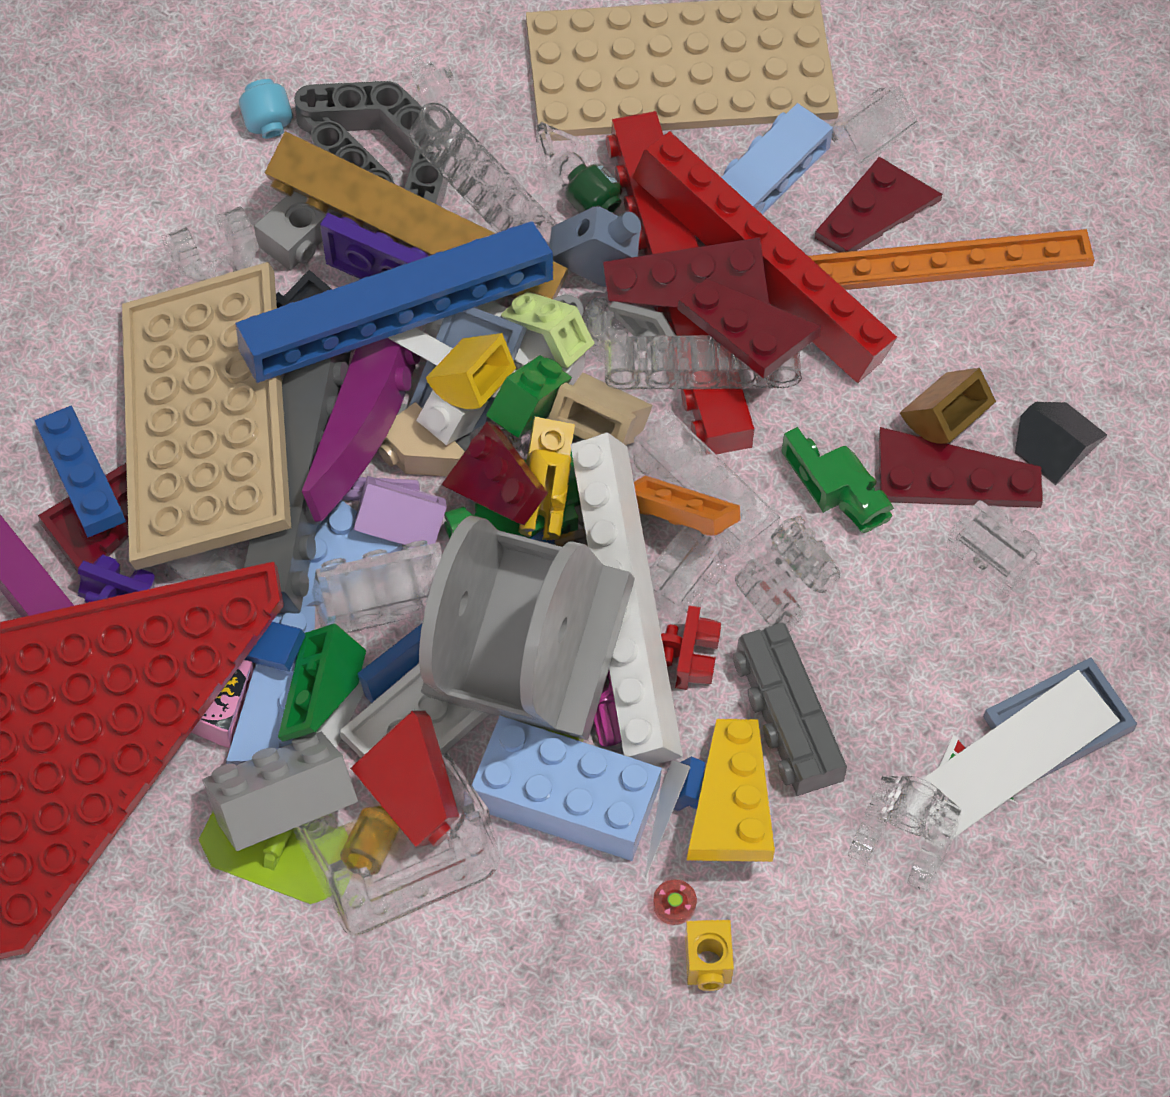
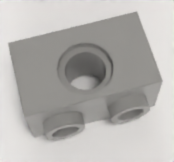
M295 191L291 197L286 196L254 225L256 246L290 271L298 263H307L315 254L316 247L322 242L320 224L327 213L339 218L342 217V214L332 209H328L326 214L313 209L305 204L307 197Z

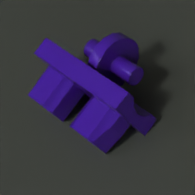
M103 554L93 564L83 561L78 568V574L80 575L78 596L84 598L86 603L151 589L155 585V575L152 572L139 569L135 570L131 577L120 574V564L116 559Z

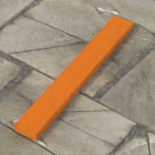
M1087 229L809 255L816 264L845 290L1093 266L1095 262Z

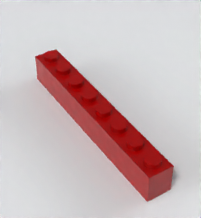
M671 131L645 148L632 178L706 246L760 237L770 304L820 325V336L813 343L855 382L859 383L883 362L897 336Z

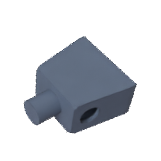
M592 207L551 227L549 247L553 252V261L602 287H606L603 262L638 257L641 222L632 212H625L619 217L602 207Z

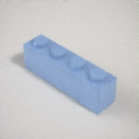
M797 103L787 114L782 112L764 136H757L750 144L748 151L739 160L737 158L732 160L721 178L763 215L830 148L833 127Z

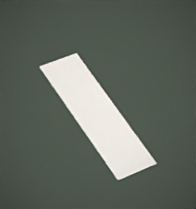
M1077 670L893 800L931 848L936 851L1117 724L1120 720L1081 672Z

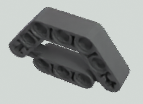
M391 81L311 84L298 89L294 97L296 121L302 130L311 135L312 144L394 183L392 175L348 132L382 130L412 160L404 189L442 207L454 162L453 138L399 84Z

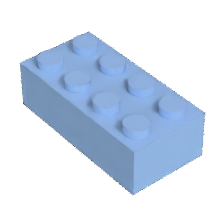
M500 715L470 788L471 809L633 861L660 788L662 768Z

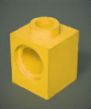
M731 920L686 921L687 985H698V989L703 991H715L722 989L724 984H731L734 971ZM710 951L717 954L720 960L715 963H706L698 955L702 952Z

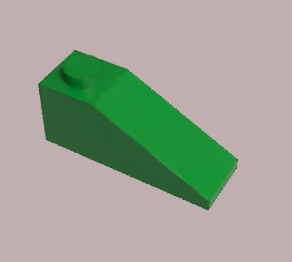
M336 623L304 633L306 636L298 652L278 733V738L282 742L316 732L359 684L358 672L363 668L366 649Z

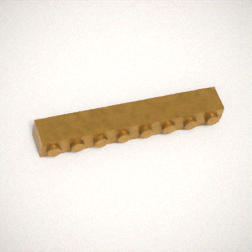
M287 131L284 132L264 172L272 180L270 187L289 197L295 191L307 197L305 204L319 212L326 214L328 209H332L342 214V217L352 219L362 228L366 226L377 232L384 233L392 238L394 242L401 243L409 248H418L428 256L495 234ZM553 261V280L508 296L515 299L526 292H531L554 299L557 297L568 275V269Z

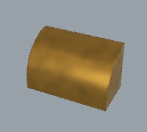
M973 368L946 372L899 413L906 424L922 438L934 443H950L996 403V400L981 369Z

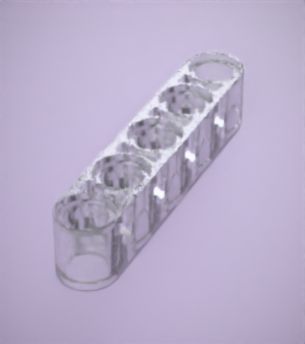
M439 103L424 105L409 131V139L413 146L497 233L510 227L533 221L548 246H550L551 227L557 224L555 219L448 108Z
M710 335L620 336L611 338L604 344L605 382L614 389L789 388L797 385L802 379L800 351L763 379Z

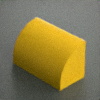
M503 333L462 338L426 376V380L433 391L447 403L463 409H478L503 384L506 377L513 373L516 366Z

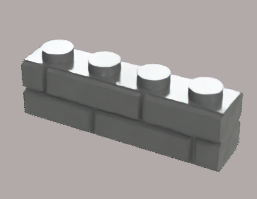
M778 623L765 627L762 631L759 629L741 635L738 639L737 652L733 653L734 666L740 677L746 676L751 688L748 689V698L755 713L761 711L766 724L763 725V734L770 749L777 748L781 758V761H778V769L783 783L786 786L792 784L796 796H800L843 782L847 765L786 623Z

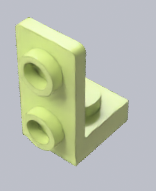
M526 292L516 297L512 305L501 314L503 319L524 326L528 330L543 334L555 361L562 367H570L594 345V341L576 306Z

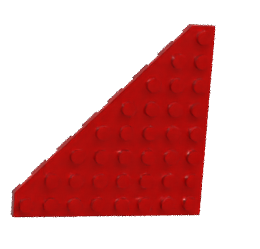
M274 561L0 622V959L30 952L283 608L278 567Z

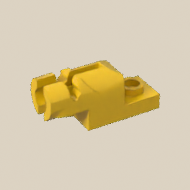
M540 417L533 419L526 464L548 494L525 525L519 524L518 532L524 536L531 537L532 531L535 530L537 515H542L545 518L542 540H556L560 537L572 461L570 444H572L575 424Z

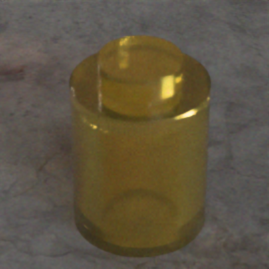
M382 806L363 808L340 853L342 861L358 873L365 875L378 874L400 830L399 826Z

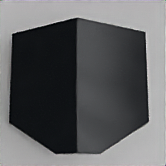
M1036 401L1020 416L1015 453L1028 464L1040 466L1042 475L1057 485L1107 437V434L1067 402Z

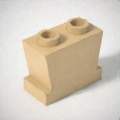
M582 372L573 386L564 383L559 387L548 419L575 424L574 435L585 440L608 432L624 445H628L638 441L642 436L653 405Z

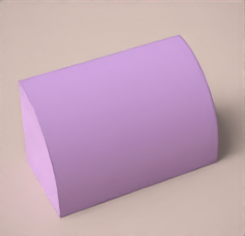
M367 476L355 518L354 530L432 553L447 508L446 500L442 497Z

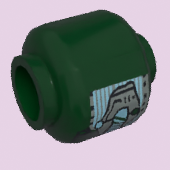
M584 163L580 164L567 177L569 184L566 188L565 196L579 213L592 207H602L614 213L622 203L620 199L622 186L602 164L596 163L588 167Z

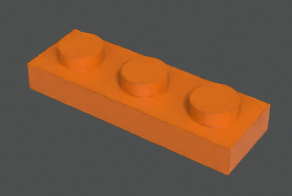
M646 475L634 481L640 514L654 515L668 520L671 524L684 525L709 536L721 534L728 527L741 521L740 505Z

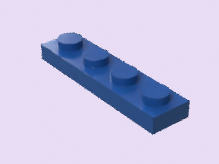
M72 405L34 420L87 538L125 523L123 512Z

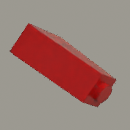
M425 710L411 711L350 769L415 847L430 844L435 847L451 835L453 829L450 825L460 816L431 717Z

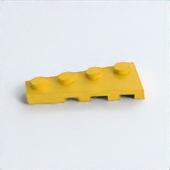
M716 719L686 860L773 862L775 847L758 719Z

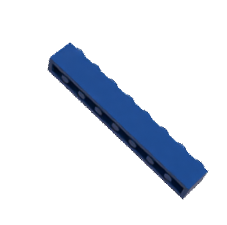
M533 221L510 227L507 230L490 236L475 239L455 248L435 253L417 261L400 265L370 277H364L347 285L330 289L312 297L236 322L238 349L256 383L551 281L553 280V252Z

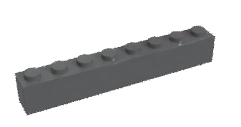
M355 349L287 372L283 376L282 395L291 528L250 539L244 568L275 562L278 567L284 605L279 613H300L303 597L309 591L308 571L310 561L314 559L316 554L315 535L317 525L322 521H314L302 494V489L348 371L350 354Z

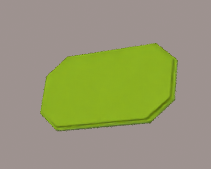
M212 811L198 839L211 867L310 905L341 895L359 858L345 830L317 819L236 851L219 827L215 814Z

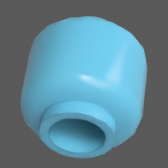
M261 79L248 84L244 89L245 92L241 94L239 99V106L246 128L253 134H262V137L265 139L280 136L284 133V127L290 124L293 118L286 90L282 85L274 83L271 79Z

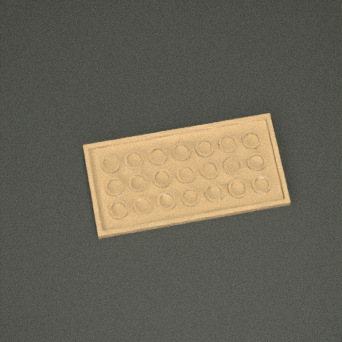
M712 0L526 12L539 139L611 134L612 119L653 111L657 112L662 131L770 124L782 112L787 114L797 103L822 120L838 119L839 110L820 0Z
M269 262L122 304L129 562L136 570L291 528L281 375L256 383L238 349L235 325L236 322L251 316L277 309L275 273Z

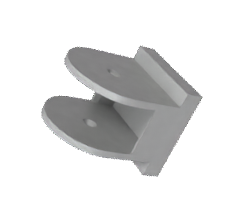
M476 516L466 517L458 525L448 541L430 588L422 623L419 648L420 673L424 682L421 693L429 698L495 716L501 715L528 725L588 741L635 581L634 576L629 571L603 565L589 547L584 544L570 541L563 547L499 531L484 518Z

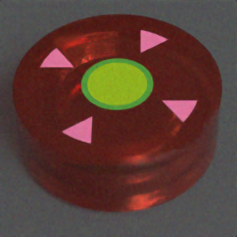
M674 879L665 881L658 886L654 893L653 909L661 921L671 925H680L690 920L694 915L697 896L694 889L688 883Z

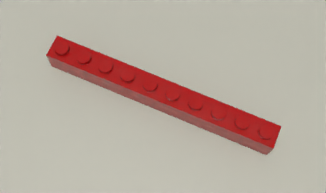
M656 111L612 119L611 135L606 136L608 155L610 158L616 157L618 165L615 166L616 180L622 188L626 189L628 195L624 196L625 211L634 213L641 222L638 250L644 249L645 255L698 247L695 235L632 178L645 148L663 136ZM654 307L655 311L663 313L680 343L674 350L675 355L671 356V363L675 378H682L685 385L684 388H681L685 411L692 410L695 421H691L694 443L696 445H703L706 457L752 448L755 428L731 352L682 314L678 308Z

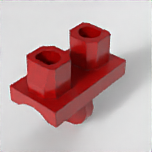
M688 606L683 638L678 636V626L672 624L666 626L665 633H661L667 667L672 666L673 658L679 657L675 685L677 689L687 690L689 682L712 684L716 657L694 654L695 646L718 649L722 623L700 617L701 607Z

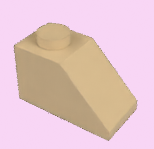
M415 402L396 416L386 438L378 449L379 454L389 466L397 465L405 474L448 476L465 451L455 441L445 445L416 420L422 408Z

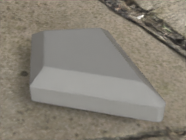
M613 301L608 307L612 314L637 339V345L640 349L644 351L675 350L680 344L663 313Z

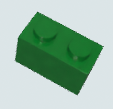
M539 355L506 377L486 416L517 438H520L532 429L535 417L545 419L549 417L559 387L564 383L569 384L572 377L562 370L559 363Z

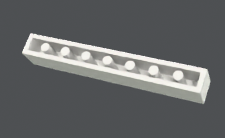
M607 432L570 445L588 547L603 565L629 571L635 578L609 666L624 756L657 765L682 758L683 753L628 448Z

